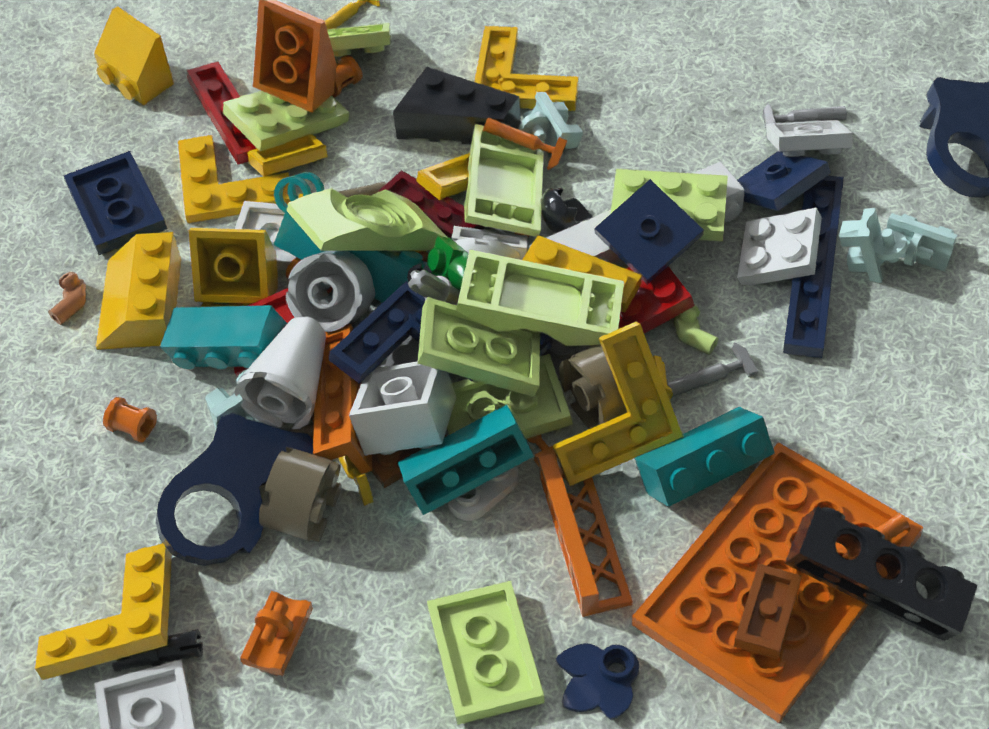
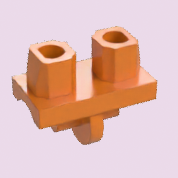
M271 591L264 608L259 610L254 622L256 625L240 657L242 664L272 675L283 676L313 610L312 602L290 599L278 592Z

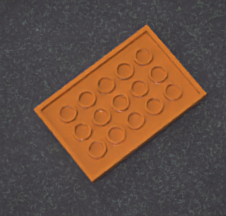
M778 442L773 448L775 454L763 459L633 614L632 625L780 723L868 607V604L785 564L802 518L817 506L820 508L826 507L839 511L845 516L846 521L859 527L876 529L900 513ZM904 516L909 523V528L889 540V542L899 547L912 548L920 538L923 526ZM836 542V550L839 555L846 554L847 549L842 544ZM876 562L878 573L888 579L886 568ZM758 564L802 576L778 660L734 647L735 637Z

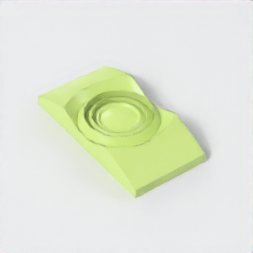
M475 124L468 163L469 177L464 205L465 222L537 237L541 231L542 208L540 200L542 197L544 151L541 149H528L483 131V125Z
M333 188L291 201L288 203L286 210L321 251L431 250L434 248L437 236L447 237L416 204L386 189L371 196L360 194L347 198Z
M469 250L456 310L498 332L526 329L532 332L545 333L565 346L600 345L599 337L618 330L624 281Z

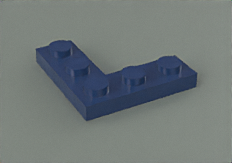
M407 281L330 351L329 361L359 384L409 336L418 342L420 340L422 307L425 303V298L411 290Z

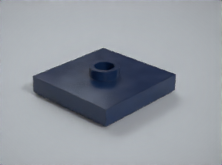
M777 151L737 179V181L744 188V202L779 211L827 177L831 171L827 161L806 156H784L783 151Z
M651 179L594 228L595 234L635 273L641 274L642 280L647 285L704 235V229Z

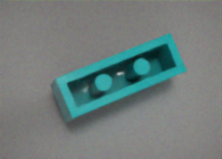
M271 305L178 307L173 309L160 348L172 359L176 366L183 369L191 370L195 367H212L215 369H226L227 367L249 368L287 325V322Z
M506 404L444 437L442 444L422 449L399 461L398 464L406 487L422 514L425 515L534 457V454L509 406Z
M737 407L684 433L682 438L635 457V461L649 496L670 507L775 454L763 416L742 407Z

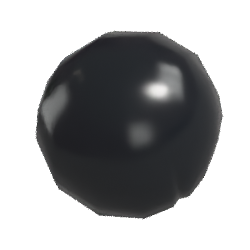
M549 188L542 194L540 200L544 222L555 234L593 217L576 198L564 201L560 197L563 192L562 188Z

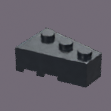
M426 67L393 111L396 138L400 140H408V137L429 139V142L451 140L471 145L475 124L484 126L488 117L518 129L521 123L520 98L505 91Z

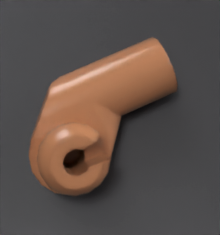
M68 272L59 279V285L64 289L63 299L48 311L50 317L60 325L78 312L86 303V284L83 279H79L75 272Z

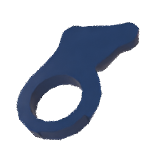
M937 77L926 94L930 105L923 114L919 125L920 128L931 130L927 142V160L935 175L952 190L968 197L985 198L989 196V82H970ZM948 143H957L974 151L983 160L988 169V177H978L962 169L953 159Z
M235 413L222 416L218 422L213 441L208 448L191 464L174 476L163 490L158 502L156 516L159 539L175 557L202 566L223 563L238 552L250 553L260 540L263 526L259 523L260 506L263 504L259 487L266 484L276 458L281 451L286 452V447L313 454V439L310 435L281 430L261 422L246 419ZM209 491L227 499L235 509L238 519L237 531L234 536L223 544L210 547L195 544L185 538L177 527L174 515L175 508L182 498L193 492Z

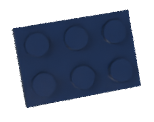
M130 151L63 175L99 255L124 246L136 234L159 233L167 230L165 219Z

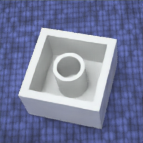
M418 361L374 369L362 381L349 414L364 455L378 453L387 455L398 450L418 447L427 449L434 445L442 444L456 401V394L448 372L418 364Z

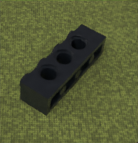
M817 506L802 518L785 561L786 565L944 641L962 633L978 587L977 584L965 579L964 574L959 570L948 566H938L924 559L925 556L920 551L911 547H899L885 540V536L881 532L869 527H859L846 521L845 516L839 511L826 507L820 508ZM836 542L842 544L847 549L848 559L839 555L836 550ZM876 562L886 568L888 579L878 573ZM917 582L926 588L927 599L918 592Z

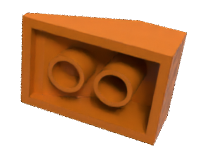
M259 0L253 87L313 113L334 94L337 64L325 21L277 0Z

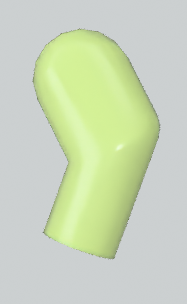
M695 305L674 317L678 338L683 343L710 355L717 346L719 338L700 329L697 319L700 314L698 307Z

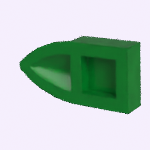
M437 236L434 248L428 254L427 266L431 269L434 276L446 277L453 287L461 290L468 252L451 238Z

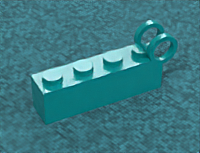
M303 172L295 176L283 178L277 183L274 190L275 202L285 214L273 245L301 260L325 251H321L286 211L288 205L283 199V189L288 184L290 201L298 199L296 193L297 185L301 188L303 196L312 194L309 185L303 179L310 180L315 185L316 192L325 190L321 179L310 172ZM414 250L349 251L361 259L367 266L375 288L374 298L381 302H384L406 281L408 282L407 274L411 267L422 264L424 269V266L427 265V262L422 260V255Z

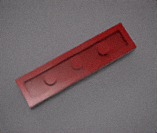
M217 61L186 70L189 84L237 165L249 162L247 152L257 148L223 114L224 102L239 98L240 96L220 63Z

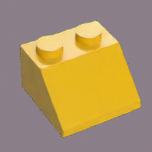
M117 6L112 9L94 51L98 64L96 71L105 84H114L127 100L135 99L144 106L174 84L161 35Z
M190 228L188 230L194 302L252 304L276 293L278 288L277 254L266 230Z

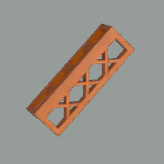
M348 324L338 330L325 332L326 340L314 407L313 454L330 460L347 455L359 472L364 474L372 471V454L364 455L349 417L361 383L356 382L329 361L330 351L354 330L351 324Z
M555 453L538 456L539 477L582 617L631 606L632 598L592 477L583 480L585 486L576 497L566 491L563 482L565 476L562 469L558 466ZM587 494H588L590 503H588V502H586V501L583 500ZM578 507L593 513L596 520L588 531L577 526L574 513ZM598 528H599L601 537L595 535V532L597 531ZM589 541L606 550L607 555L600 566L588 561L585 547ZM609 563L611 565L613 573L605 570ZM603 577L617 584L620 596L599 601V593L596 586L599 578Z

